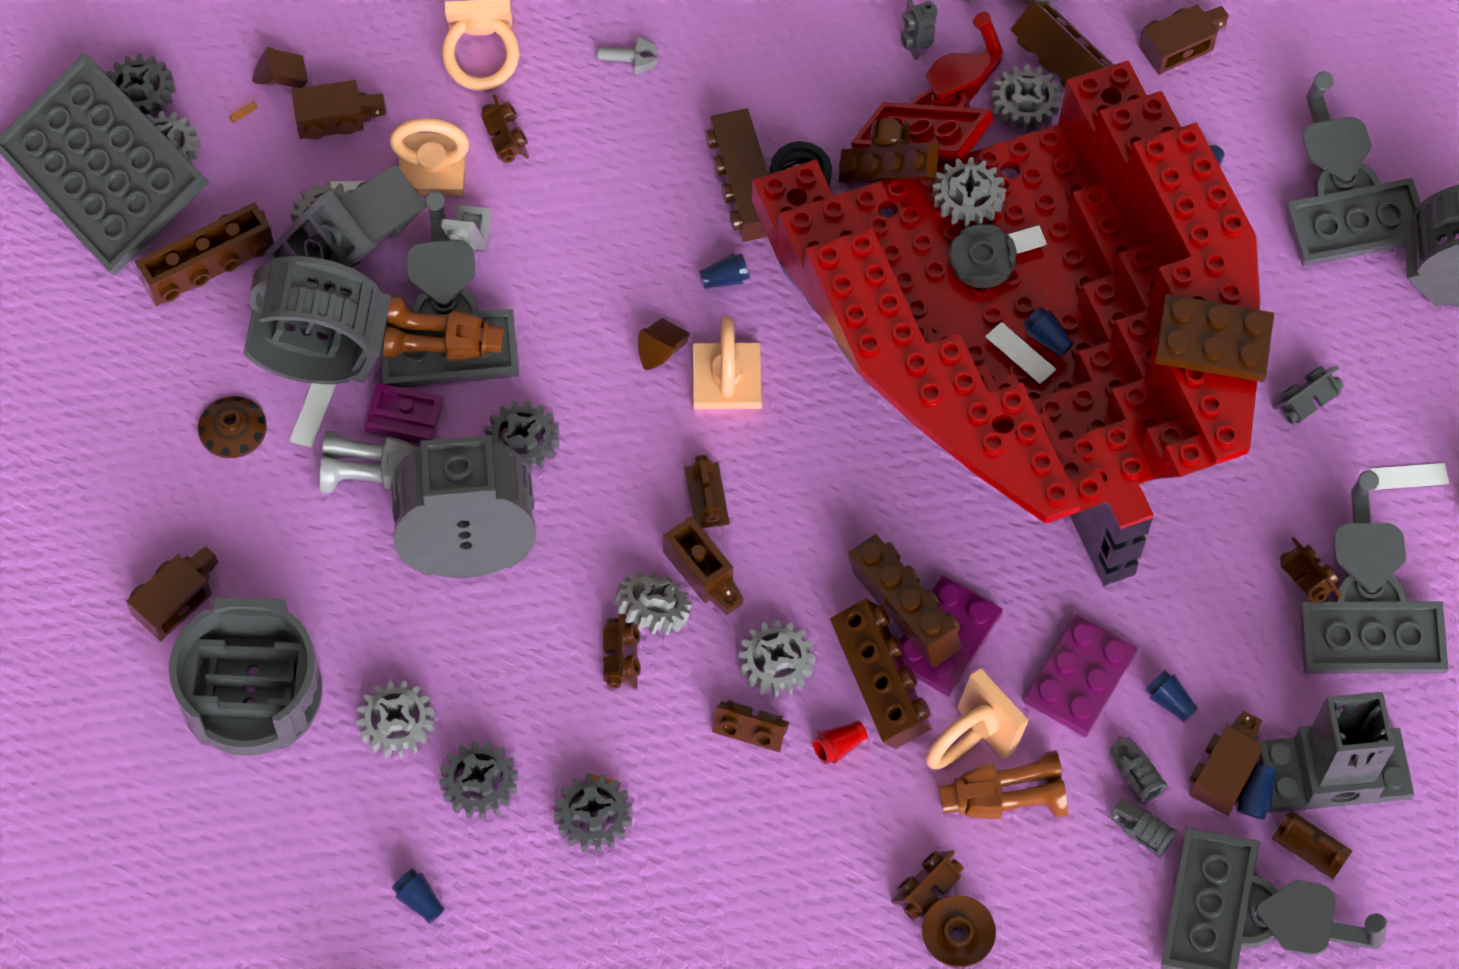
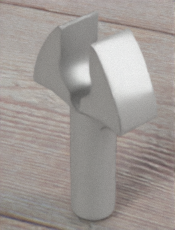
M637 37V44L631 49L598 48L596 57L601 61L630 62L634 65V73L640 74L657 66V58H644L642 55L658 56V48L651 42Z

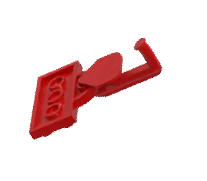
M980 12L973 19V25L980 30L986 45V49L982 54L950 53L937 59L926 73L931 89L918 95L909 104L882 102L852 140V147L864 148L871 145V126L875 120L895 119L902 126L904 121L909 123L911 127L909 144H938V160L956 161L959 158L963 161L994 120L990 109L970 108V101L1002 59L1003 49L991 22L990 14L988 12Z

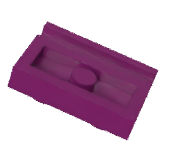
M377 383L368 411L369 415L364 424L365 432L421 443L420 441L432 440L442 412L444 398L440 395Z

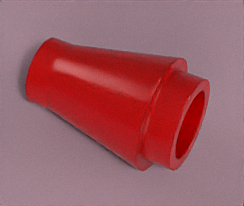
M857 720L850 724L819 731L818 736L813 738L812 745L822 763L828 764L831 762L836 764L857 745L867 740L868 734L865 726Z

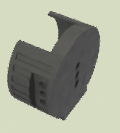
M1459 185L1443 189L1431 195L1419 204L1413 213V218L1404 220L1407 278L1436 307L1447 303L1451 306L1459 307V239H1455V236L1459 233Z
M306 256L274 258L272 262L261 266L253 276L249 294L252 314L243 354L260 368L294 381L311 384H342L354 380L364 383L381 352L391 295L379 292L380 288L359 271L334 261ZM291 324L294 327V331H287L284 325ZM305 328V332H304V333H306V334H309V333H310L311 335H309V336L303 335V334L301 333L300 329ZM317 333H324L327 339L320 340L317 337Z
M492 435L420 441L421 450H414L398 464L391 481L392 513L394 522H396L393 538L395 549L400 558L413 569L426 575L435 574L451 578H471L488 575L504 568H512L522 561L531 551L536 539V526L532 516V510H534L532 476L527 462L513 449L501 443L493 444Z
M214 597L212 610H204L185 626L171 652L169 662L171 687L188 728L202 744H210L219 750L237 755L267 753L280 747H289L308 730L318 713L322 699V678L314 648L305 627L292 613H289L286 600ZM257 667L259 671L256 675H249L247 673L248 669ZM246 686H255L256 690L248 692L245 688ZM247 700H253V701H255V703H244V702L247 701Z

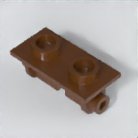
M493 94L495 104L483 106L481 117L490 136L501 132L491 138L497 158L502 160L503 163H510L515 159V155L520 153L528 159L529 155L525 148L528 140L522 129L517 127L515 119L518 116L514 107L509 101L504 102L496 94Z
M699 455L695 457V462L692 466L684 467L693 518L701 528L729 525L719 463H713L708 459L707 455Z
M1293 537L1292 541L1296 548L1291 552H1285L1281 555V568L1295 583L1297 582V585L1307 595L1309 600L1321 603L1326 600L1328 594L1332 591L1338 598H1341L1342 596L1335 586L1339 579L1327 564L1321 567L1318 564L1321 559L1309 544L1303 547Z
M619 614V619H607L606 625L603 626V651L606 653L615 652V655L603 657V680L607 683V687L611 689L620 688L621 683L626 682L635 690L638 689L637 676L641 673V665L637 657V643L640 642V630L637 629L635 622L627 623L625 621L627 618L625 614Z
M728 700V702L721 701L717 705L712 732L780 753L783 738L789 726V721L783 720L784 716L774 715L761 710L758 716L751 715L753 708L735 703L732 700Z
M1292 810L1287 813L1280 827L1271 838L1333 880L1353 852Z
M936 850L932 852L921 863L923 869L915 877H908L897 887L896 890L899 894L891 903H905L907 907L904 909V912L912 920H915L917 917L922 918L929 908L939 900L931 888L934 886L941 894H945L962 877L963 866L955 859L949 860L955 852L953 850L941 852Z

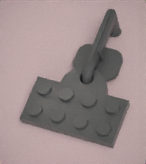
M1326 71L1319 72L1315 76L1307 93V103L1314 123L1305 129L1302 136L1309 161L1324 169V171L1318 178L1315 187V197L1289 201L1284 207L1303 267L1405 247L1404 220L1413 218L1414 211L1421 203L1413 178L1381 184L1376 173L1367 165L1362 164L1372 147L1367 128L1361 120L1355 117L1330 119L1323 94L1332 87L1333 77Z
M432 191L425 198L426 206L430 212L432 242L416 244L407 254L409 281L423 292L413 305V311L423 314L449 315L455 309L484 319V322L489 321V326L504 327L501 353L486 352V356H478L473 359L447 362L445 353L404 352L395 358L383 357V336L380 352L383 384L407 387L519 376L513 309L479 312L476 300L464 289L476 273L474 251L465 241H447V235L441 227V221L445 219V198L442 193ZM386 320L385 330L388 327V320ZM401 330L404 333L445 337V332Z
M1373 471L1362 472L1351 490L1353 523H1346L1340 526L1334 534L1335 561L1349 574L1338 589L1342 597L1338 598L1336 596L1335 602H1302L1300 604L1304 674L1446 673L1448 670L1443 601H1407L1404 588L1392 576L1406 559L1404 535L1397 526L1391 523H1371L1368 492L1376 489L1379 484V478Z
M1186 828L1161 969H1237L1241 948L1256 949L1270 943L1274 938L1284 950L1305 955H1318L1328 947L1329 941L1371 949H1379L1383 946L1387 921L1383 915L1378 913L1369 915L1365 920V928L1333 922L1336 903L1335 896L1325 885L1296 880L1278 891L1268 880L1254 875L1259 841Z

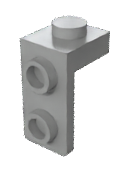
M458 205L455 220L442 219L441 227L449 240L465 241L472 247L474 252L475 249L486 250L492 211L490 208Z

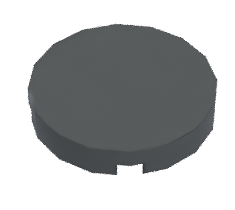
M977 224L966 227L955 240L953 239L950 244L949 264L953 274L962 283L973 288L987 289L1000 285L1011 276L1016 265L1017 249L1013 239L1008 234L1006 235L1001 232L1000 228L994 225Z

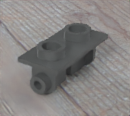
M907 0L906 12L903 13L904 31H901V40L906 50L910 49L914 60H918L919 50L930 47L934 42V24L936 23L938 9L931 1L914 5L912 0Z
M1323 366L1316 368L1305 376L1307 380L1305 384L1300 387L1295 384L1280 394L1282 400L1272 406L1273 409L1283 406L1286 410L1284 417L1288 423L1302 422L1306 417L1318 410L1311 398L1314 397L1321 407L1341 394V389L1344 387L1343 382L1338 377H1333L1332 375L1333 372L1339 369L1338 366L1324 370Z

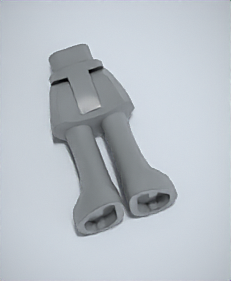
M325 430L320 467V493L333 492L338 482L346 479L381 483L384 489H391L392 476L398 464L414 450L421 449L411 443L392 437L386 438L385 445H376L345 439L335 431ZM343 457L377 460L381 461V465L364 464L343 461L338 459Z

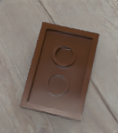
M1166 294L1155 364L1264 382L1267 374L1274 312Z

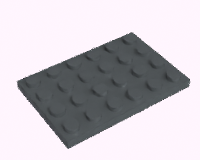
M85 52L0 135V154L114 276L209 183Z

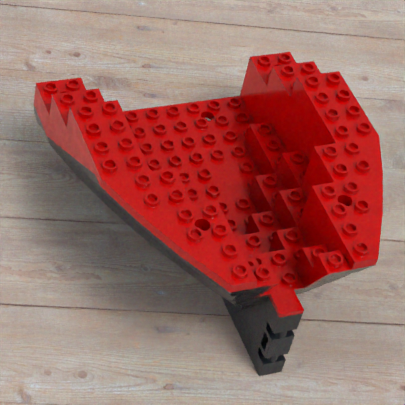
M1129 60L1067 79L1058 124L969 152L962 161L963 164H968L970 157L974 159L975 165H979L983 160L987 161L986 169L990 170L996 167L997 177L1004 178L1003 188L1006 189L1002 210L1001 212L995 211L994 220L992 221L984 217L982 224L994 225L1000 228V231L1006 235L1039 225L1047 243L1045 246L1016 254L1014 271L1006 281L998 286L987 289L973 288L962 283L953 274L949 264L950 244L966 227H964L963 220H958L956 224H951L952 216L949 214L942 218L940 216L941 207H934L932 189L933 184H935V178L916 180L885 179L833 196L817 160H813L753 179V209L767 234L783 272L804 295L812 309L831 329L839 349L857 373L913 425L972 473L1046 524L1070 515L1103 586L1136 574L1139 564L1137 559L1141 558L1146 542L1144 535L1148 534L1154 517L1139 484L1160 478L1182 477L1248 454L1251 446L1257 381L1155 364L1166 294L1260 310L1256 234L1197 122L1181 127L1162 90L1146 95ZM944 160L938 162L937 173H943L945 164L950 165L952 168L955 167V161ZM1011 168L1016 170L1019 175L1015 178H1008L1001 171ZM968 187V188H967V191H968L967 196L970 197V196H971V193H970V188ZM883 208H891L896 212V215L891 218H885L879 214V211ZM970 221L969 226L977 225L975 221ZM1040 307H1043L1046 311H1052L1068 337L1074 342L1071 349L1062 357H1059L1055 352L1027 336L1028 331L1023 327L1025 321ZM1001 322L1057 369L1041 384L985 337Z

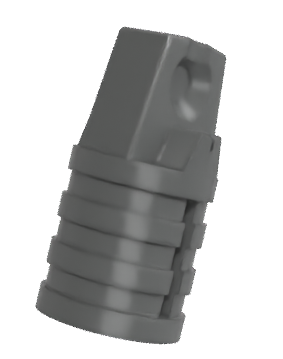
M1123 737L1110 748L1109 751L1120 774L1126 779V783L1132 788L1133 793L1141 804L1152 801L1166 790L1168 785L1162 779L1160 773L1156 771V767L1130 737Z
M1124 799L1118 802L1110 815V819L1120 826L1125 834L1131 839L1136 840L1140 845L1145 846L1150 852L1155 853L1159 858L1167 850L1178 832L1167 823L1162 822L1157 816H1153L1148 810L1141 807L1138 808Z

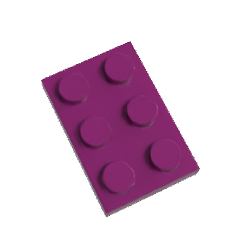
M942 575L932 591L940 602L939 608L945 614L950 612L958 621L961 629L957 632L962 649L935 668H932L905 634H903L899 642L904 650L901 658L905 667L908 666L917 679L949 697L1001 617L1003 609Z
M1076 614L1025 697L1024 703L1087 737L1136 655L1138 647Z

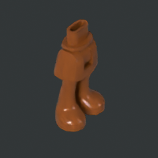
M391 295L388 310V327H386L384 336L383 357L395 358L404 352L445 353L447 362L473 359L478 356H486V352L501 353L504 327L489 326V321L484 322V319L455 309L449 315L417 313L407 308L403 297ZM401 330L445 332V337L404 333Z
M1057 750L1044 753L1040 760L1011 769L996 771L994 764L988 763L965 773L959 778H955L954 784L939 786L943 814L959 812L960 816L966 813V816L971 818L1001 819L1002 812L1026 806L1045 805L1055 817L1068 816L1064 780H1062V769ZM1034 781L1048 782L1040 786L1002 792V787Z

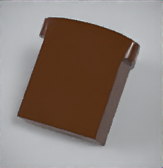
M266 47L256 65L252 82L266 86L280 84L295 88L304 87L308 80L303 55Z
M664 318L659 319L648 328L640 330L638 351L643 368L650 370L662 365L676 351L686 345L690 333Z

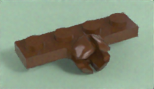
M895 119L875 120L871 126L870 140L872 143L870 146L841 149L838 182L849 184L879 182L885 179L916 180L936 178L939 145L933 143L909 144L911 136L909 123L904 121L902 126Z

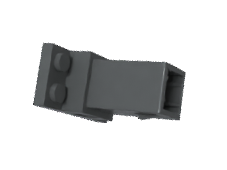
M394 164L371 180L360 183L355 190L342 198H339L331 190L322 194L266 251V254L271 260L287 256L321 258L354 269L377 245L391 236L396 237L427 206L399 167Z
M1383 692L1327 697L1313 725L1299 727L1294 738L1259 741L1262 748V753L1259 757L1260 765L1276 770L1271 813L1411 800L1414 796L1400 728L1390 727Z

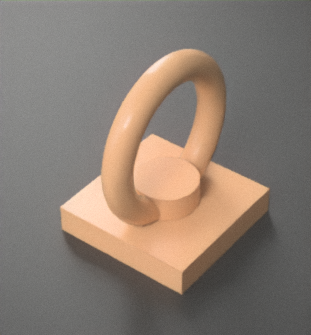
M510 0L445 1V15L450 30L443 42L442 59L448 74L458 84L472 90H489L503 84L513 74L519 59L518 41L510 28L513 27ZM494 31L498 33L506 46V58L502 67L495 74L483 78L473 77L462 71L455 58V46L463 33L470 35H487L494 33Z
M419 118L403 122L392 131L390 146L399 157V169L419 195H427L432 191H438L443 196H464L466 154L469 149V140L459 127L439 119ZM431 131V132H437V133H415V132Z
M726 315L721 318L720 343H693L694 409H761L760 343H735L734 320L731 316Z
M980 668L970 675L957 709L962 716L953 722L932 744L926 756V763L932 769L944 768L968 752L981 738H984L997 754L1005 760L1015 752L1029 720ZM971 727V729L959 741H957L954 745L950 747V745L958 737H960L965 731H967Z

